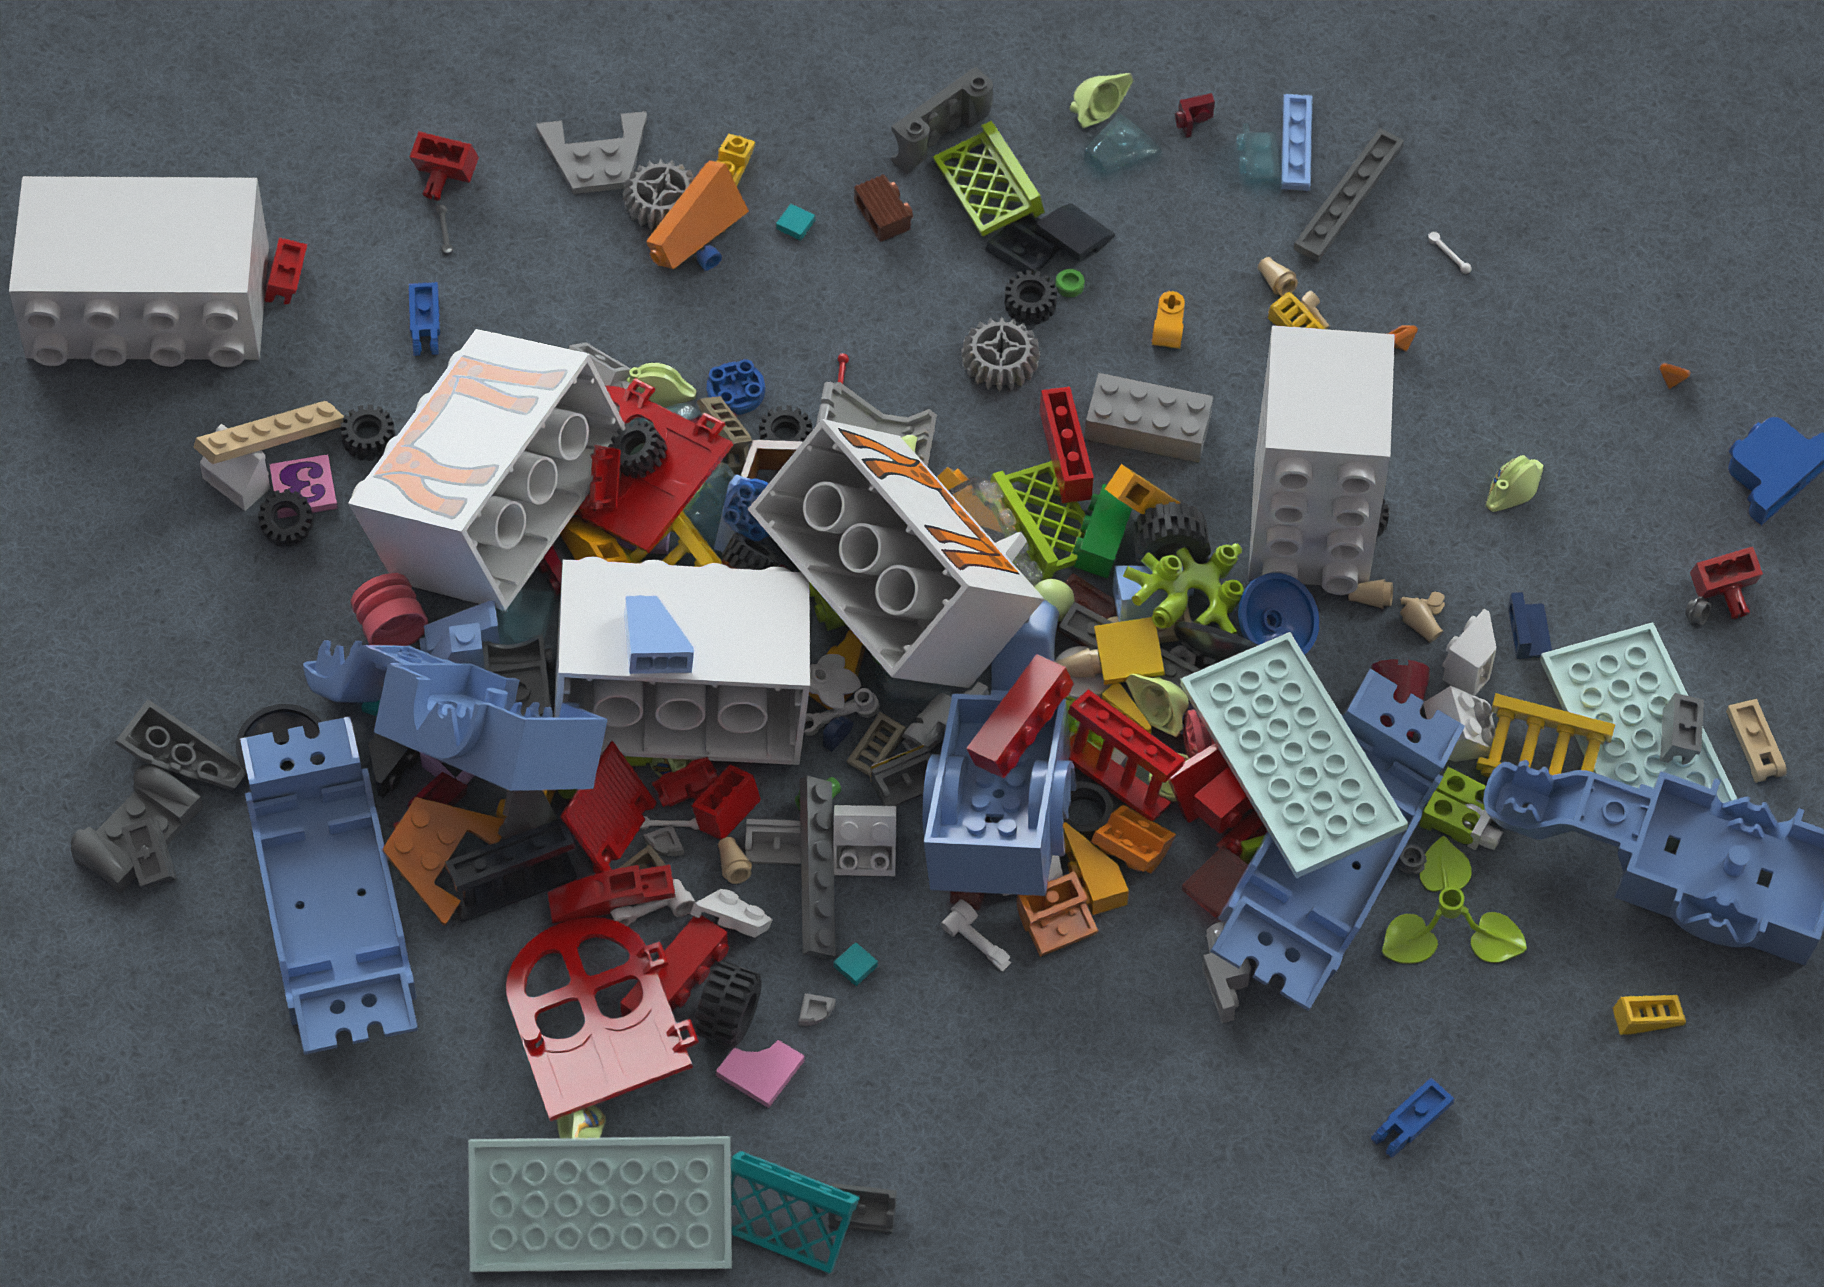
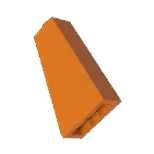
M715 161L707 162L648 238L646 243L650 249V257L655 264L671 269L676 268L749 212L726 164Z

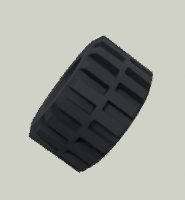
M1169 502L1165 505L1162 503L1157 504L1155 508L1150 507L1146 509L1145 514H1140L1137 517V522L1133 524L1132 532L1138 566H1146L1141 560L1148 552L1160 561L1168 555L1178 557L1176 552L1184 547L1187 548L1196 563L1205 564L1209 560L1208 555L1211 554L1207 521L1204 514L1198 512V508L1194 506L1188 507L1187 503L1182 502L1180 504H1175V502Z
M721 961L712 971L702 992L695 1016L696 1036L735 1048L746 1035L756 1012L761 993V975L726 961Z

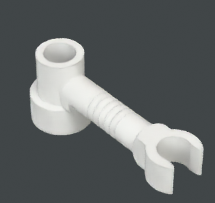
M866 688L859 689L855 693L854 699L845 702L843 709L832 708L822 713H807L805 723L813 721L814 725L806 729L804 733L808 736L815 735L820 728L824 727L833 718L846 716L855 711L862 717H873L879 711V701L870 690ZM864 699H869L867 702L861 703Z
M674 879L673 884L676 898L641 903L633 907L616 908L611 912L614 918L612 920L629 926L630 923L635 922L636 918L665 906L670 907L676 917H682L691 912L696 902L691 893L685 890L681 881Z
M960 899L951 908L952 912L940 923L941 927L952 937L958 932L961 933L1003 972L1011 964L1008 960L1010 956L998 946H994L970 926L978 915L966 901Z

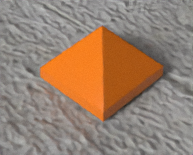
M1414 325L1400 326L1388 333L1395 334L1394 348L1407 351L1418 329Z
M1663 363L1660 365V372L1669 389L1687 379L1691 373L1689 370L1671 364Z

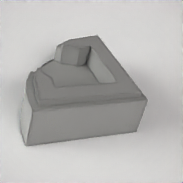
M673 825L643 835L647 846L650 844L661 855L678 856L684 854V849Z
M805 993L799 1025L810 1026L825 1020L834 1010L836 999Z

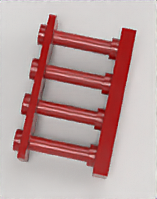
M1088 689L1069 706L1068 714L1080 723L1077 733L1070 737L1071 748L1068 761H1072L1077 769L1152 822L1170 805L1168 799L1159 795L1162 783L1168 781L1183 767L1185 758ZM1090 730L1104 739L1101 751L1087 742ZM1114 747L1128 757L1125 768L1111 759ZM1138 765L1152 774L1149 786L1135 776Z

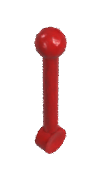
M844 353L838 356V362L840 363L838 382L842 384L844 381L845 365L849 361L848 355Z

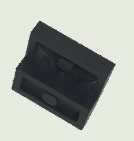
M1072 203L1054 210L1036 224V232L1079 262L1092 250L1095 253L1099 252L1115 237L1114 232Z
M1030 213L1005 225L1003 230L987 241L985 250L1026 275V270H1031V275H1035L1036 271H1040L1060 248L1036 232V224L1041 219L1035 218Z

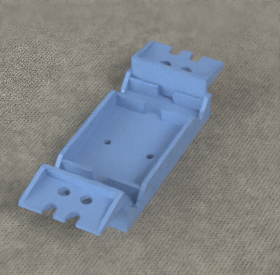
M1369 669L1342 717L1408 823L1407 830L1299 878H1295L1267 831L1218 918L1226 922L1210 951L1238 969L1241 967L1244 959L1252 958L1256 961L1257 965L1253 978L1264 985L1268 984L1272 975H1280L1285 983L1280 994L1307 1011L1310 1010L1324 984L1338 970L1344 952L1361 928L1418 824L1423 808L1441 782L1443 776L1439 773L1447 763L1465 727L1438 709L1431 719H1424L1420 715V708L1424 701L1413 694L1409 695L1405 703L1396 702L1393 693L1398 685L1372 669ZM1383 715L1389 716L1392 719L1393 726L1385 727L1382 725L1380 717ZM1413 731L1417 733L1419 742H1410L1407 739V732ZM1353 863L1359 866L1358 870H1355L1352 867Z
M350 716L318 723L320 734L314 739H309L305 736L303 726L288 729L289 741L284 745H278L274 742L272 732L240 739L251 792L245 793L277 955L292 1025L298 1024L304 1055L338 1048L336 1035L343 1030L351 1033L353 1044L369 1041L367 1030L372 1024L382 1026L385 1037L418 1031L412 1000L417 999L413 975L409 964L387 857L382 852L384 842L367 768L361 769ZM315 755H322L325 758V761L320 765L311 763V759ZM285 761H291L295 764L294 768L290 771H283L280 766ZM360 891L366 892L364 896L358 895ZM298 904L304 905L302 909L296 908Z

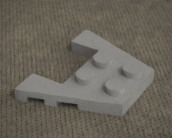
M646 111L621 114L624 138L565 144L562 121L537 123V133L546 144L549 154L553 156L559 171L573 194L623 189L630 173L634 172L638 150L647 122Z

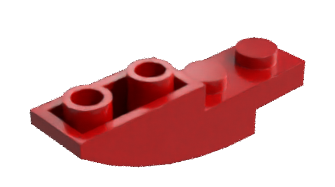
M670 864L639 869V865L618 868L573 881L548 892L552 923L611 914L614 908L676 898Z

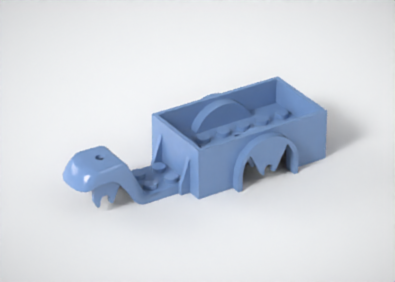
M1047 600L1040 604L1028 618L1029 622L1022 625L991 662V695L952 694L941 755L932 754L930 756L924 782L923 833L930 890L1045 896L1052 856H1065L1063 819L1069 818L1068 806H1071V791H1076L1074 764L1072 761H1068L1071 746L1066 699L1061 701L1054 711L1052 718L1044 724L1038 732L1035 741L1027 747L1019 758L1017 765L1010 770L1005 778L975 766L966 749L1036 654L1054 662L1055 634L1059 611ZM986 816L991 818L992 823L985 822Z
M324 640L319 647L317 661L303 663L307 684L310 690L317 695L334 702H376L380 700L374 729L375 733L510 791L593 789L608 719L579 708L578 703L562 702L559 718H553L551 707H545L543 715L540 716L538 712L540 703L533 702L530 707L526 708V713L522 716V703L515 702L519 679L505 678L473 664L454 663L449 660H443L411 646L362 645V641H355L350 649L348 658L344 660L343 646L336 645L334 655L331 656V641Z
M1527 760L1519 762L1518 766L1510 762H1503L1492 771L1485 787L1483 801L1487 814L1501 827L1537 840L1574 831L1619 847L1617 855L1623 873L1614 898L1670 917L1685 931L1703 940L1729 947L1751 946L1802 965H1806L1820 941L1824 929V829L1801 821L1804 813L1803 809L1798 808L1791 820L1777 823L1765 802L1760 806L1750 803V797L1746 796L1722 803L1717 796V790L1721 781L1715 778L1711 788H1707L1660 771L1653 787L1641 784L1639 789L1586 770H1574L1550 775L1546 767H1542L1541 770L1530 768ZM1526 803L1529 804L1526 808L1522 807ZM1668 837L1680 840L1676 855L1664 851ZM1761 870L1772 874L1768 888L1756 884Z

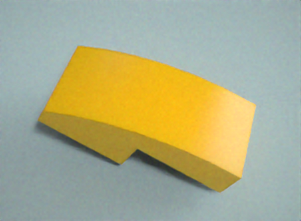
M728 134L718 151L716 162L726 164L737 186L752 155L755 141Z

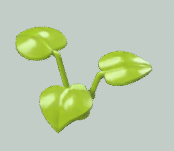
M1442 836L1426 852L1427 861L1424 864L1425 868L1419 873L1420 880L1427 890L1432 892L1441 891L1438 910L1435 912V916L1428 926L1425 925L1421 917L1415 914H1403L1396 917L1386 930L1382 949L1385 957L1397 963L1414 964L1429 959L1438 947V940L1430 931L1435 927L1440 917L1444 916L1453 919L1461 914L1465 917L1470 927L1476 931L1471 937V948L1474 954L1483 961L1489 963L1507 961L1523 954L1527 946L1518 926L1501 913L1487 912L1481 917L1479 926L1475 924L1468 912V908L1464 907V894L1461 891L1471 878L1472 868L1470 862L1459 849L1445 836Z

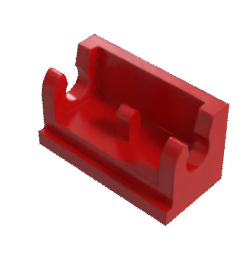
M279 237L264 298L265 302L272 303L275 295L283 296L284 304L291 302L292 294H296L308 244Z

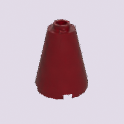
M1398 659L1381 660L1371 665L1373 671L1398 685L1393 693L1396 702L1405 703L1410 694L1424 701L1430 680V667L1412 660H1408V665H1398ZM1383 715L1380 717L1382 725L1385 727L1393 726L1392 719L1389 716ZM1409 731L1407 732V739L1412 741L1414 732Z

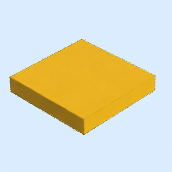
M1152 617L1094 626L1104 685L1126 682L1130 674H1138L1148 678L1165 675L1157 629L1152 621Z

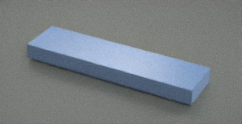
M1284 94L1281 189L1310 191L1312 96Z

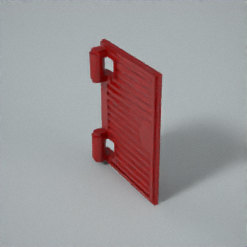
M610 741L600 756L593 789H578L560 817L594 863L593 871L598 874L612 870L609 866L610 862L621 858L646 820L642 815L643 812L653 809L656 801L614 741Z

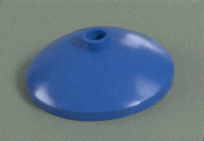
M1268 573L1254 579L1241 596L1238 619L1245 639L1260 645L1290 632L1304 655L1312 648L1319 631V613L1312 594L1299 580L1284 573Z

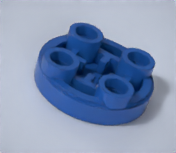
M744 359L739 362L725 363L710 370L707 380L708 398L720 396L736 415L746 414L756 409L763 401L765 381L760 371L754 367L753 362Z
M747 479L737 483L729 491L724 501L722 515L724 522L734 532L741 533L754 541H760L769 536L766 530L748 511V508L769 483L759 479Z

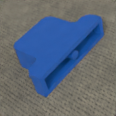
M1770 417L1762 424L1760 422L1756 423L1743 441L1738 439L1729 449V453L1732 455L1728 466L1729 473L1752 491L1747 498L1751 503L1749 514L1761 526L1824 471V432L1814 436L1812 439H1807L1781 418Z

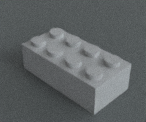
M1098 373L1086 418L1085 439L1200 463L1211 419L1213 396Z

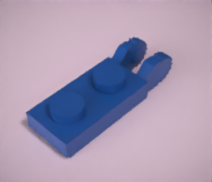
M438 282L409 284L411 337H413L414 356L421 355V336H431L430 351L432 355L439 354L438 335H440Z
M1430 1078L1388 1116L1387 1121L1378 1128L1371 1140L1378 1144L1395 1129L1400 1136L1388 1146L1386 1151L1390 1157H1393L1454 1104L1455 1098Z

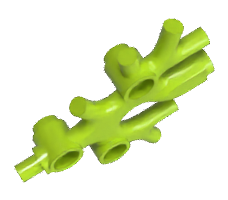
M1226 544L1219 546L1205 564L1196 563L1187 548L1184 547L1176 552L1178 557L1168 555L1160 561L1148 552L1141 562L1152 571L1151 574L1143 573L1127 566L1123 577L1141 586V589L1132 596V601L1135 605H1142L1158 589L1164 590L1168 594V597L1153 610L1152 621L1157 627L1162 629L1170 628L1182 617L1188 604L1187 592L1189 589L1195 588L1206 594L1210 601V606L1193 623L1207 626L1214 622L1220 626L1221 630L1237 634L1236 629L1229 620L1228 614L1232 613L1240 602L1244 588L1237 580H1228L1221 585L1219 579L1227 577L1236 564L1238 556L1242 553L1240 545L1233 544L1231 546Z

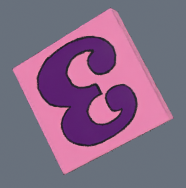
M328 454L269 464L274 491L279 490L281 493L284 492V489H290L291 493H294V491L299 492L301 497L304 496L307 499L312 513L338 509ZM281 508L277 511L278 518L297 515L291 508Z

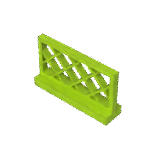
M992 120L982 125L983 132L933 156L939 170L982 237L1027 214L1032 213L1036 218L1045 213L1040 194ZM981 143L985 147L982 155L970 153L971 148ZM951 158L960 159L957 167L945 166L943 162ZM966 160L978 162L976 169H963ZM985 163L997 165L994 174L981 172ZM959 176L972 177L969 186L957 184ZM978 179L990 180L988 188L975 187ZM996 183H1008L1007 191H995ZM972 194L984 196L981 205L969 203ZM990 197L1003 199L999 208L987 206ZM1009 201L1022 204L1021 207L1015 210L1006 209ZM984 213L996 215L993 221L985 225L981 222Z
M1052 461L1005 475L1003 470L993 473L987 492L997 509L1010 521L1011 524L1008 527L1013 534L1021 532L1026 538L1027 542L1022 549L1040 579L1043 581L1052 578L1055 571L1074 566L1078 556L1072 554L1075 544L1072 545L1058 540V536L1061 531L1077 538H1084L1085 533L1063 523L1067 516L1078 520L1082 527L1086 514L1078 502H1069L1066 507L1049 502L1052 494L1061 497ZM1048 472L1053 479V484L1050 485L1036 480L1037 475ZM1021 482L1029 485L1027 493L1014 489L1012 483ZM1032 487L1049 492L1047 499L1044 500L1030 495ZM1026 503L1042 507L1041 515L1029 512L1025 507ZM1046 509L1062 514L1061 521L1057 522L1044 517ZM1040 524L1057 530L1055 537L1042 534L1039 529ZM1054 547L1071 552L1070 557L1058 560L1053 552Z

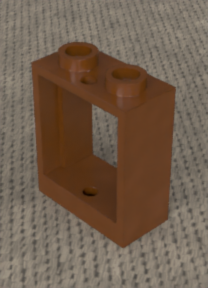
M753 440L741 476L757 479L760 469L780 470L803 442Z

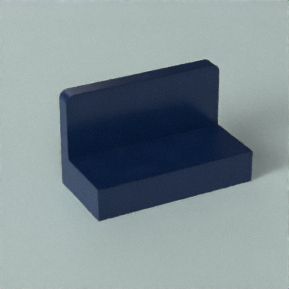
M1523 592L1511 593L1508 613L1516 659L1540 658L1542 653L1552 651L1544 604H1525Z

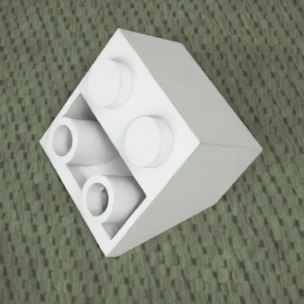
M221 424L219 427H217L215 432L225 430L228 428ZM261 450L216 464L210 463L204 456L200 461L203 479L244 511L270 489L269 473L265 463L266 457Z
M1483 609L1477 617L1472 616L1467 621L1463 629L1464 632L1460 637L1454 636L1446 648L1448 656L1443 663L1445 668L1443 680L1453 687L1474 696L1490 679L1497 649L1490 613L1486 609Z
M1449 686L1423 703L1427 719H1431L1438 709L1465 726L1449 760L1458 762L1477 759L1478 757H1489L1496 728L1492 718V708L1488 701Z
M834 805V875L895 876L896 806Z

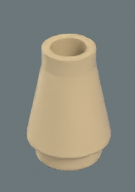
M1270 257L1260 261L1258 270L1262 273L1274 294L1283 296L1288 291L1290 293L1294 292L1298 285V280L1293 271L1273 261Z
M1385 579L1358 583L1357 589L1349 593V601H1356L1384 609V606L1392 605L1393 583L1386 582Z
M1415 598L1400 611L1403 617L1402 621L1426 638L1429 643L1443 633L1425 601L1421 602L1419 598Z
M1087 648L1064 659L1056 660L1058 664L1066 667L1070 677L1095 678V674L1102 673L1098 649L1090 651V648Z
M733 837L723 838L718 843L722 875L732 884L742 883L750 877L752 864Z

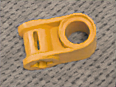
M1168 291L1160 296L1151 345L1180 349L1185 301L1178 292Z

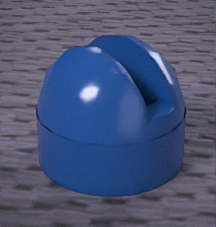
M711 245L703 246L704 250L702 252L700 250L697 251V261L705 271L717 266L722 259L719 251Z

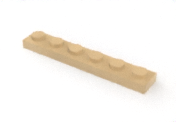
M322 401L197 437L193 448L210 463L216 464L339 428L341 423H343L344 416L332 404Z

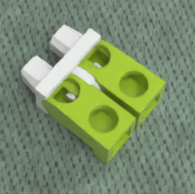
M1448 767L1423 811L1419 826L1429 831L1434 828L1451 836L1459 843L1468 844L1467 847L1474 850L1477 849L1479 844L1495 850L1503 834L1502 831L1490 826L1491 821L1494 820L1487 814L1484 807L1483 797L1486 786Z

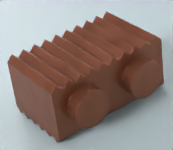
M882 174L880 177L877 176L875 179L872 178L870 181L867 180L865 183L854 187V202L879 242L911 230L913 212L907 202L902 203L900 192L895 182L890 183L886 176Z

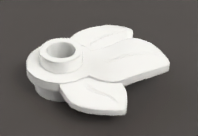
M837 654L824 655L817 664L810 665L809 692L818 694L825 705L835 709H843L845 704L843 695L854 693L861 687V683L852 671L844 669L845 658Z

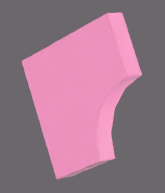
M779 1040L770 1048L759 1052H745L733 1048L716 1070V1076L769 1108L803 1064L805 1056Z

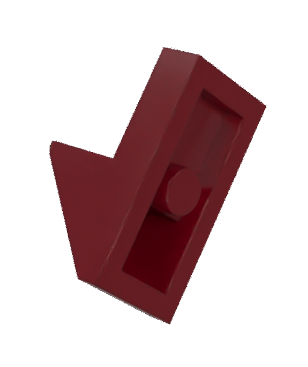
M442 771L408 802L407 807H410L416 797L454 806L466 795L468 785Z

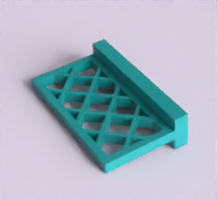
M739 1151L731 1158V1197L733 1199L731 1206H736L743 1222L735 1226L731 1225V1234L831 1273L834 1269L852 1212L856 1209L860 1197L742 1151ZM736 1176L748 1180L753 1192L739 1198L733 1186ZM757 1184L762 1185L764 1187L759 1189ZM768 1189L777 1191L783 1204L769 1210L761 1193ZM755 1196L763 1213L749 1219L741 1202ZM787 1196H790L794 1199L789 1201ZM797 1201L807 1203L812 1216L798 1221L791 1204ZM785 1207L792 1225L778 1230L771 1213ZM816 1207L823 1209V1211L818 1212ZM829 1212L842 1217L839 1229L828 1233L820 1217ZM765 1217L773 1234L766 1237L756 1235L751 1222ZM815 1219L822 1237L808 1242L801 1225ZM795 1228L802 1246L792 1249L785 1245L781 1234ZM836 1235V1238H835V1241H834V1244H833V1242H832V1240H831L830 1237ZM775 1237L777 1242L771 1241L770 1239ZM825 1240L830 1250L827 1262L815 1257L811 1249L812 1245ZM805 1249V1251H806L807 1254H804V1253L799 1252V1251Z

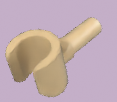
M1308 291L1302 297L1301 303L1325 329L1329 328L1330 325L1322 317L1318 309L1315 308L1320 303L1318 296Z
M1432 592L1428 600L1421 598L1420 601H1425L1431 613L1437 615L1445 605L1443 602L1445 596L1439 592ZM1402 597L1401 604L1407 605L1415 598Z

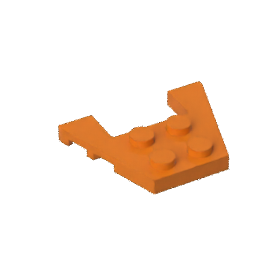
M416 797L384 845L382 852L406 882L408 881L418 893L420 899L432 910L439 922L445 926L461 900L434 883L444 868L445 862L449 860L466 832H471L490 845L499 842L502 838L498 834L499 827L504 823L505 819Z

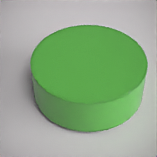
M1065 269L1057 275L1055 287L1057 292L1064 297H1076L1083 292L1085 280L1079 271Z

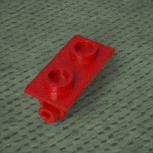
M594 445V452L590 454V458H592L591 476L593 477V482L590 485V497L588 498L592 509H602L603 506L618 508L621 449Z
M708 757L696 759L682 769L663 774L658 780L652 782V785L659 793L658 797L662 806L669 805L672 807L690 798L686 790L690 786L695 795L705 791L718 778L717 770Z
M1254 810L1219 841L1216 846L1238 867L1242 864L1240 859L1242 854L1241 842L1266 835L1267 829Z

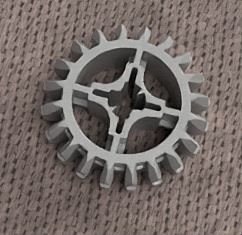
M661 159L658 164H653L649 160L646 168L639 165L637 172H631L629 179L624 184L623 200L625 201V209L627 212H630L632 220L638 219L640 227L648 223L650 230L655 225L658 226L694 180L691 170L685 171L683 164L675 167L673 160L668 164H664Z
M990 317L987 325L979 322L977 329L971 328L969 336H965L961 356L963 357L964 369H968L969 378L975 377L977 385L985 381L987 389L992 385H997L1000 392L1003 385H1007L1012 390L1014 383L1022 386L1025 379L1031 380L1033 372H1036L1038 368L1040 351L1038 339L1034 338L1032 330L1026 331L1024 323L1016 326L1014 318L1007 323L1003 317H1001L999 322H994ZM999 349H1002V359L999 358Z

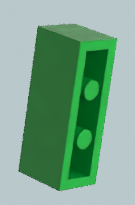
M1103 484L1099 495L1093 493L1088 510L1093 512L1092 516L1085 515L1080 532L1085 533L1084 538H1077L1072 554L1078 555L1074 567L1108 579L1132 508L1105 489L1107 485Z

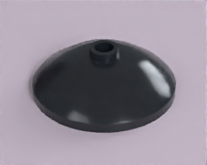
M1179 621L1175 622L1173 627L1176 637L1184 647L1194 655L1202 658L1201 664L1208 667L1258 646L1241 636L1202 624Z
M276 704L258 710L244 722L236 738V754L240 766L247 774L241 738L272 732L274 742L278 745H284L289 741L288 729L303 726L305 736L309 739H314L320 734L318 723L322 721L310 710L294 704ZM315 755L311 759V763L315 765H320L325 761L322 755ZM285 761L280 768L283 771H290L294 768L295 764L291 761Z

